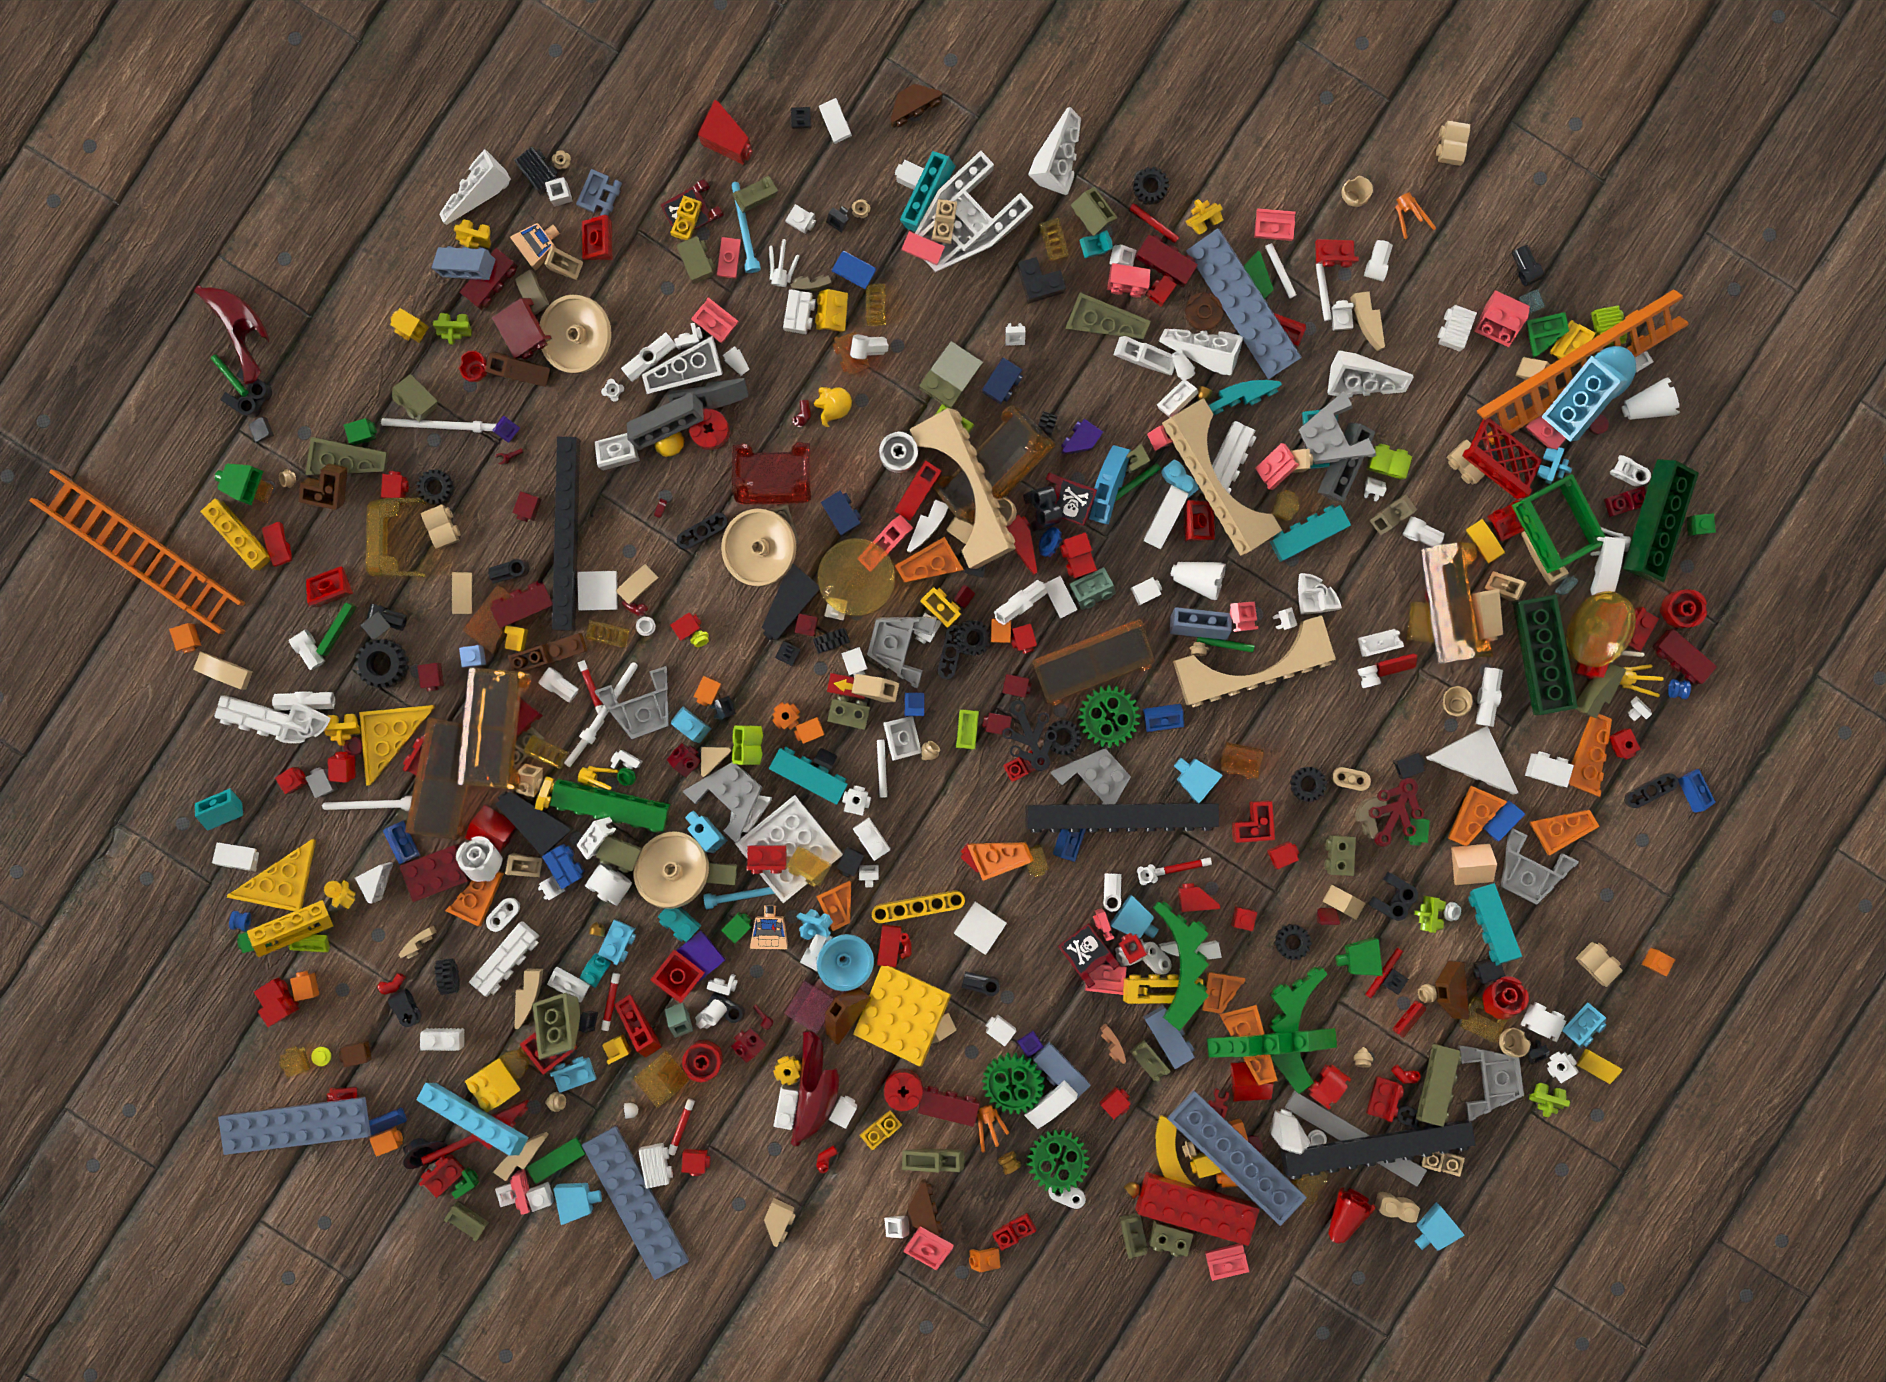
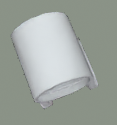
M1619 455L1617 465L1610 472L1612 476L1635 487L1649 482L1651 473L1647 468L1626 456ZM1637 472L1642 474V481L1637 480Z

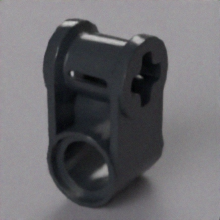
M407 988L388 998V1003L402 1026L411 1027L420 1022L421 1012ZM410 1015L413 1016L411 1020L408 1019Z

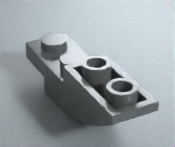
M745 378L707 383L706 387L675 390L668 393L669 401L672 402L693 392L702 402L703 409L722 407L749 396Z

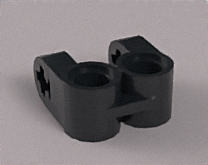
M240 368L236 376L244 381L243 371ZM257 378L256 382L248 384V395L246 397L237 399L231 394L224 392L220 400L240 414L254 418L261 413L263 403L271 398L272 389L267 383ZM262 386V393L257 395V389ZM251 402L252 408L246 411V405Z
M1046 486L1023 494L1025 504L1031 503L1037 509L1035 513L1036 520L1031 522L1034 532L1061 522L1062 511L1055 504L1057 496L1053 487Z
M1387 871L1383 880L1396 888L1393 898L1386 904L1372 896L1368 905L1389 918L1401 921L1407 917L1409 908L1417 900L1418 891L1412 885ZM1409 889L1410 896L1407 899H1404L1403 892L1404 890ZM1399 905L1400 913L1394 915L1393 908Z

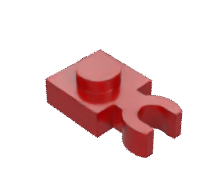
M1216 1088L1214 1090L1215 1100H1209L1208 1104L1225 1119L1228 1106L1223 1103L1228 1100L1229 1093L1225 1091L1224 1096L1219 1097V1089Z

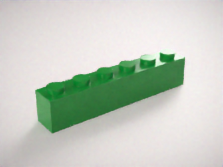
M558 779L554 783L550 806L560 811L571 810L575 814H588L596 819L610 817L614 823H627L634 828L645 827L649 828L652 832L664 831L671 805Z

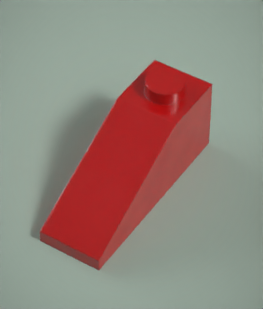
M1018 514L1012 524L1007 526V530L1014 537L1015 552L1034 576L1037 573L1031 532L1028 528L1030 523L1024 516L1021 518Z
M631 994L614 1004L639 1054L646 1058L662 1048L654 1030Z

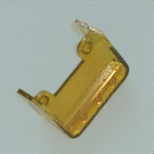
M384 498L369 502L366 508L367 573L374 577L425 578V574L420 572H399L397 559L387 556L388 517H394L399 513L400 505H426V502L419 498Z

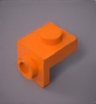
M994 1247L981 1251L970 1250L969 1263L971 1269L985 1272L1000 1268L999 1248Z

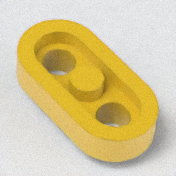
M546 776L538 795L535 809L543 811L544 808H548L551 800L549 795L552 794L554 787L553 778Z

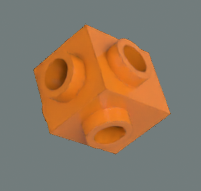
M781 702L774 708L775 713L772 714L774 717L772 721L779 729L782 727L784 730L787 728L791 730L799 724L797 720L800 718L798 715L800 711L794 703L791 705L786 703L784 705ZM784 712H787L789 714V718L787 720H784L782 718V714Z

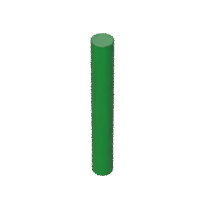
M217 354L213 355L211 360L242 397H246L248 391L221 358Z
M1156 463L1119 489L1115 501L1161 470L1160 466Z
M1197 637L1196 642L1205 643V645L1252 653L1254 651V645L1203 637Z

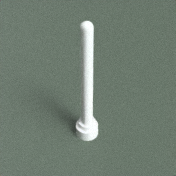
M635 662L630 664L613 690L616 699L636 671L638 665ZM605 705L589 729L586 728L579 735L580 738L590 744H593L595 741V732L609 712Z
M405 796L401 800L325 802L322 808L324 810L401 808L405 811H414L416 800L414 796Z

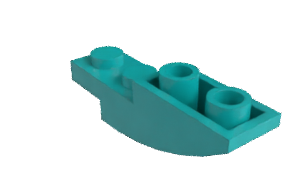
M1254 380L1238 383L1220 390L1217 393L1220 399L1208 406L1213 416L1223 412V407L1227 405L1233 407L1241 403L1240 399H1242L1244 405L1250 403L1252 406L1261 401L1260 397L1266 394L1270 397L1279 392L1278 388L1282 384L1280 381Z

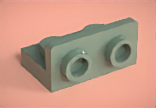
M1104 567L1070 583V587L1079 602L1081 610L1091 608L1096 603L1108 600L1116 594L1114 584Z

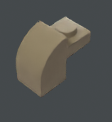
M1405 494L1385 507L1369 521L1378 533L1383 535L1400 521L1413 514L1417 508Z
M1377 796L1362 801L1357 807L1355 814L1356 821H1364V824H1362L1364 835L1371 839L1378 833L1375 819L1369 816V810L1372 807L1387 805V801H1379ZM1376 809L1373 810L1374 816L1378 815V811ZM1388 812V813L1382 814L1381 817H1382V816H1386V815H1390V814H1389V812Z

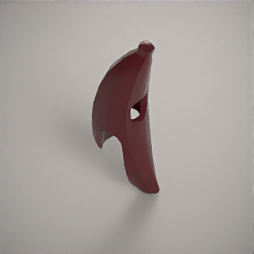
M197 285L194 292L224 323L239 357L244 383L247 385L256 382L261 371L245 343V337L249 332L257 330L269 343V337L262 321L250 305L239 296L223 289L202 288L200 285Z
M812 1031L803 1032L799 1098L791 1139L793 1146H800L803 1140L809 1139L823 1127L834 1108L839 1089L837 1068L825 1069L822 1073L823 1045L821 1039Z

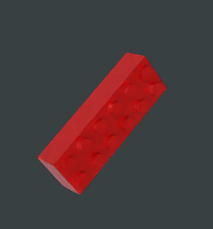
M1149 1172L1145 1173L1135 1207L1138 1215L1249 1246L1260 1210L1255 1202L1189 1185Z

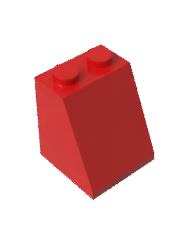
M714 100L698 133L701 144L744 165L746 160L749 161L753 152L749 138L717 100Z

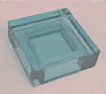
M1538 289L1518 298L1520 302L1530 306L1529 314L1545 307Z
M1574 576L1567 577L1555 592L1558 595H1566L1578 583V579Z

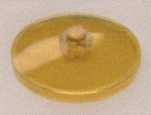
M848 539L837 543L827 551L819 565L818 585L823 598L833 609L845 615L864 616L877 611L887 602L894 588L895 571L890 557L880 546L865 539Z
M1604 591L1590 596L1577 608L1569 622L1566 636L1568 650L1576 661L1590 667L1603 666L1615 660L1626 649L1633 636L1636 619L1634 608L1630 601L1618 593Z

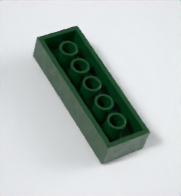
M1657 459L1629 550L1624 560V570L1645 580L1665 582L1699 472L1676 460Z
M1557 594L1512 602L1533 715H1544L1578 708Z

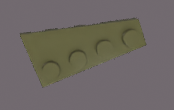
M1079 293L1065 329L1144 339L1151 321Z
M311 437L305 475L320 474L321 469L327 464L348 467L347 473L386 471L389 452Z

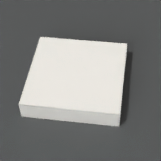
M617 571L578 572V610H618V593L616 592Z
M975 901L954 931V934L986 955L1007 922Z

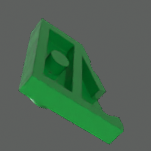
M1258 250L1244 265V268L1265 299L1274 289L1261 252Z
M1565 312L1526 321L1533 358L1540 355L1569 332Z

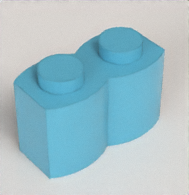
M1173 460L1161 470L1163 478L1169 484L1189 493L1187 498L1198 490L1196 481L1186 474L1185 468L1177 460Z

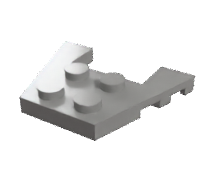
M1345 391L1299 429L1306 448L1310 449V454H1313L1314 464L1337 462L1340 459L1351 458L1353 460L1364 456H1376L1369 438L1349 446L1335 418L1336 415L1352 409V404Z
M877 618L867 655L887 669L890 668L900 678L906 679L913 687L918 688L923 670L904 665L913 630L932 636L937 618Z
M666 666L649 672L656 691L618 704L611 685L594 691L631 739L668 726Z
M1106 748L1050 772L1061 785L1078 773L1103 801L1101 804H1116L1131 778Z
M731 762L685 789L683 793L697 804L710 790L736 815L724 829V832L735 843H738L741 833L747 825L751 810H753L763 787L741 766Z
M1512 828L1508 832L1501 887L1537 905L1579 861L1561 853L1553 870H1550L1519 854L1527 835Z
M1458 1045V1050L1461 1051L1462 1064L1480 1062L1485 1100L1465 1102L1467 1119L1469 1121L1476 1119V1117L1491 1112L1492 1109L1498 1106H1503L1524 1096L1519 1057L1514 1058L1504 1053Z

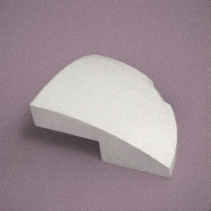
M1299 574L1298 595L1301 614L1340 610L1342 607L1335 591L1331 587L1327 589L1325 585L1320 583L1322 579L1311 574Z
M293 702L280 742L302 743L305 742L306 738L313 735L317 737L327 727L331 718L312 708Z

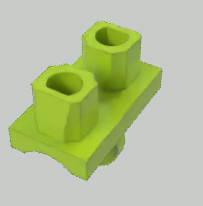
M440 313L438 320L433 322L436 334L441 335L442 339H448L450 345H454L455 339H462V336L472 337L469 318L466 314L457 315V321H451L450 315Z
M1424 896L1420 911H1414V915L1419 916L1420 930L1436 933V930L1443 929L1444 921L1438 918V911L1444 912L1446 907L1445 901L1436 897Z
M1538 1083L1534 1093L1529 1095V1100L1539 1103L1538 1109L1543 1110L1544 1117L1549 1118L1551 1113L1557 1114V1108L1569 1107L1570 1101L1566 1100V1090L1555 1088L1553 1096L1548 1095L1549 1086Z

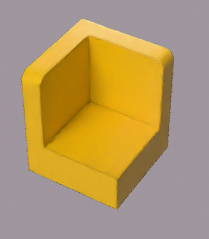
M505 626L504 633H507L505 648L520 652L524 651L528 629Z
M623 1034L603 1044V1048L609 1058L607 1060L608 1064L631 1052Z

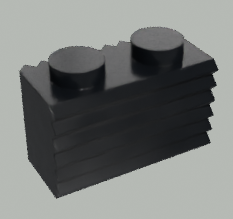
M530 147V149L518 156L514 161L541 195L547 190L545 182L556 180L555 176L558 173L552 165L547 166L544 160L546 158L540 150L535 151L533 147Z

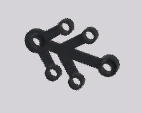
M1015 700L1010 704V712L1013 715H1017L1025 736L1014 732L1012 728L1008 727L1003 729L1002 736L1005 739H1013L1030 746L1033 754L1021 750L1017 745L1011 746L1009 752L1014 757L1019 756L1031 761L1034 769L1043 771L1050 765V758L1047 754L1052 742L1056 740L1057 734L1053 730H1048L1045 733V741L1040 750L1037 743L1044 725L1049 721V715L1045 712L1039 713L1037 724L1032 732L1024 713L1026 710L1024 702ZM1017 704L1021 705L1022 707L1021 711L1019 712L1015 710V706ZM1043 714L1047 717L1045 722L1040 720V716ZM1006 730L1011 731L1010 737L1005 736ZM1050 732L1054 734V738L1051 740L1047 737ZM1015 747L1019 749V753L1017 755H1014L1012 753V750ZM1042 757L1044 763L1039 765L1037 760Z

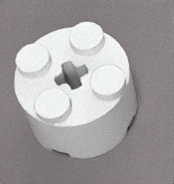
M892 433L886 436L880 444L881 462L892 472H907L915 465L918 459L917 444L907 433ZM901 448L903 455L897 457L894 450L898 451Z
M481 836L471 838L472 840L468 843L464 842L456 854L459 867L473 881L493 880L501 867L503 859L498 850L487 838Z
M600 863L585 886L593 892L597 891V896L601 900L609 901L617 906L629 890L632 882L619 871L612 870L611 866Z
M1534 1002L1533 1005L1530 1004L1520 1025L1525 1027L1528 1024V1029L1549 1039L1552 1035L1554 1036L1553 1041L1557 1042L1566 1023L1564 1020L1565 1016L1556 1011L1549 1013L1545 1011L1547 1007Z

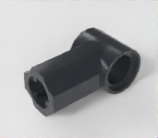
M1524 245L1511 252L1519 269V279L1524 286L1544 279V271L1541 265L1536 263L1528 245Z
M513 559L510 562L488 568V574L492 583L496 584L516 577H524L529 573L530 568L526 561ZM518 563L522 565V570L519 573L515 571V566Z
M370 604L366 620L379 611L391 626L390 628L403 631L407 623V615L388 610V608Z
M965 971L961 988L994 996L1000 990V982L993 976L988 977ZM994 982L997 988L990 991L986 988V984Z
M714 992L706 1004L709 1006L713 1000L721 1001L727 1008L723 1016L731 1023L740 1021L745 1014V1010L740 1004H736L718 992ZM732 1008L739 1011L738 1018L731 1016L730 1011Z

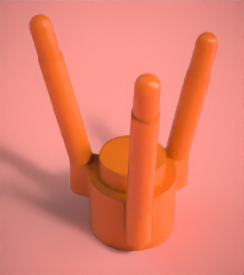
M1410 192L1396 200L1398 205L1395 208L1399 215L1404 239H1407L1408 236L1402 213L1403 210L1405 213L1412 210L1420 222L1424 218L1433 230H1436L1435 225Z
M992 1104L978 1109L977 1119L981 1152H985L983 1122L984 1124L988 1123L996 1147L999 1146L992 1124L995 1118L1007 1135L1009 1134L997 1109L993 1108Z

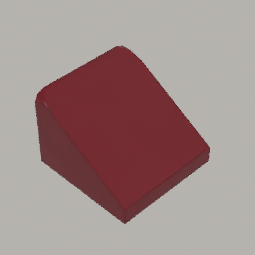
M963 585L953 600L962 608H966L975 593L968 586Z
M1318 908L1317 922L1321 925H1339L1340 920L1337 910L1335 908Z

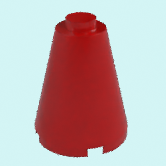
M1345 1187L1340 1188L1328 1231L1330 1239L1337 1244L1345 1243L1375 1210V1205H1370L1368 1203L1369 1199L1366 1196L1350 1188L1348 1191H1344Z

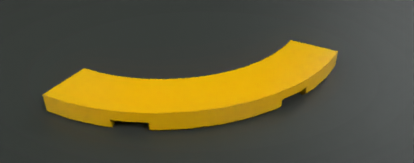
M1160 1115L1156 1129V1154L1164 1177L1196 1186L1184 1174L1177 1158L1175 1147L1177 1128L1167 1117Z

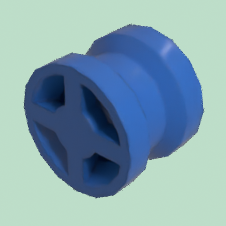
M1672 679L1668 688L1669 697L1688 699L1691 684L1687 680L1679 682L1677 679Z
M234 910L230 916L229 928L231 930L241 929V931H248L251 924V913L245 912L242 914Z

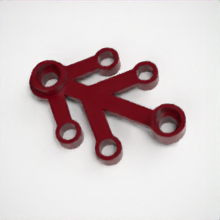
M1405 778L1400 781L1398 787L1390 790H1380L1377 793L1378 800L1382 802L1400 794L1397 802L1382 807H1372L1369 810V816L1373 819L1381 817L1382 814L1392 812L1384 830L1378 832L1374 837V841L1378 846L1385 847L1391 843L1392 837L1390 834L1399 816L1403 825L1404 835L1408 837L1415 835L1416 828L1411 825L1405 808V803L1408 799L1412 809V818L1421 819L1424 816V810L1419 808L1415 796L1418 791V785L1415 780ZM1407 784L1411 785L1410 791L1406 789ZM1382 792L1386 794L1385 799H1382L1381 797ZM1374 809H1376V810L1378 811V815H1377V816H1374V815H1373V810H1374ZM1416 810L1420 811L1419 817L1415 815ZM1408 827H1410V828L1412 829V833H1411V834H1408V833H1407V828H1408ZM1383 835L1387 837L1386 842H1383L1381 839Z

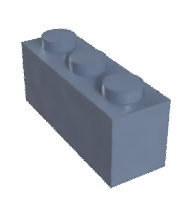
M438 247L432 269L445 278L489 280L496 259L484 248Z
M1175 607L1170 616V634L1227 640L1232 631L1230 613Z
M1162 1005L1145 1015L1144 1019L1172 1066L1176 1069L1195 1058L1192 1054L1195 1050L1190 1041L1185 1042L1183 1039L1184 1031L1182 1029L1178 1031L1163 1018L1168 1009H1165Z
M1049 1041L1044 1045V1048L1040 1049L1033 1056L1034 1064H1037L1036 1068L1041 1071L1044 1070L1048 1075L1047 1079L1053 1086L1056 1084L1059 1086L1065 1080L1077 1092V1098L1091 1086L1089 1081Z

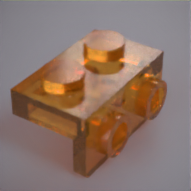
M856 331L840 338L835 337V343L832 344L836 355L840 354L843 360L840 362L843 372H848L849 376L870 368L867 358L857 359L850 356L853 335H857Z
M1226 742L1220 761L1221 770L1228 774H1240L1246 778H1259V768L1264 750Z

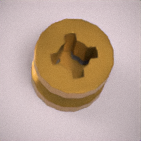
M1014 1151L1008 1152L998 1159V1163L1004 1168L1003 1172L1005 1175L1021 1167L1020 1161H1017L1015 1158L1016 1154Z

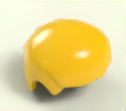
M677 432L654 443V447L664 457L674 456L684 447V437L681 432Z

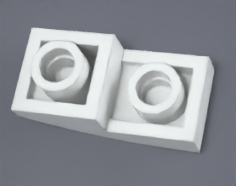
M836 98L819 106L835 144L852 136Z

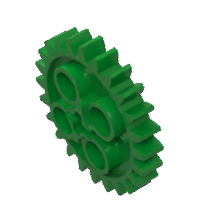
M1107 685L1106 691L1101 686L1099 687V693L1093 689L1092 693L1094 696L1087 694L1088 702L1082 701L1085 707L1078 709L1083 712V715L1078 716V718L1083 719L1079 726H1085L1082 733L1088 732L1087 739L1094 737L1093 743L1096 744L1100 741L1101 747L1104 746L1105 742H1107L1109 748H1111L1112 742L1117 747L1119 746V740L1126 743L1125 737L1132 738L1130 732H1137L1133 726L1140 725L1139 722L1135 721V718L1141 717V715L1135 714V711L1140 709L1139 707H1133L1136 700L1130 701L1131 694L1125 696V689L1118 692V686H1115L1113 691H1111L1110 685ZM1110 698L1117 700V706L1114 709L1109 708L1107 705ZM1101 701L1108 713L1114 714L1112 720L1117 725L1118 731H1115L1110 720H1105L1104 717L1107 715L1099 704ZM1093 708H1099L1101 711V715L1097 719L1091 716ZM1121 714L1127 717V722L1124 725H1120L1117 721L1118 716ZM1104 724H1108L1111 728L1108 735L1101 733V727Z
M1008 1052L1005 1058L1000 1054L998 1060L994 1058L991 1062L992 1064H988L986 1067L988 1070H985L983 1073L986 1077L982 1079V1082L986 1084L982 1089L988 1090L985 1097L991 1096L989 1103L996 1102V1109L1002 1106L1003 1113L1006 1109H1009L1010 1114L1016 1110L1019 1115L1021 1109L1027 1113L1029 1108L1033 1109L1035 1103H1039V1097L1043 1095L1041 1090L1045 1087V1085L1041 1084L1044 1077H1038L1042 1071L1035 1070L1037 1064L1031 1065V1058L1025 1061L1024 1055L1018 1058L1017 1053H1014L1013 1057H1011ZM1017 1071L1023 1072L1025 1076L1018 1075ZM998 1073L1004 1074L1006 1078H1001ZM1020 1089L1027 1090L1028 1094L1022 1093ZM1002 1091L1008 1092L1010 1096H1005Z
M1053 1130V1135L1051 1136L1047 1131L1046 1138L1039 1135L1040 1142L1033 1141L1036 1147L1029 1148L1033 1152V1155H1027L1028 1158L1032 1159V1162L1027 1163L1028 1166L1033 1168L1029 1173H1035L1033 1181L1040 1180L1037 1185L1038 1187L1045 1184V1191L1051 1187L1052 1193H1055L1057 1188L1061 1194L1063 1193V1188L1070 1192L1071 1185L1077 1188L1076 1181L1083 1182L1080 1177L1081 1175L1087 1176L1083 1169L1089 1168L1088 1165L1084 1164V1161L1089 1160V1158L1084 1157L1083 1154L1088 1152V1150L1081 1149L1084 1143L1077 1144L1079 1137L1071 1139V1132L1065 1136L1064 1130H1061L1060 1135H1058L1057 1130ZM1051 1143H1055L1058 1146V1151L1055 1154L1049 1152V1145ZM1065 1145L1066 1149L1060 1158L1062 1165H1057L1054 1176L1051 1178V1172L1056 1166L1054 1159L1059 1158L1062 1147ZM1069 1151L1075 1154L1073 1162H1069L1066 1159V1154ZM1043 1161H1048L1050 1164V1169L1047 1172L1041 1169ZM1061 1169L1067 1171L1068 1175L1065 1180H1061L1058 1176Z

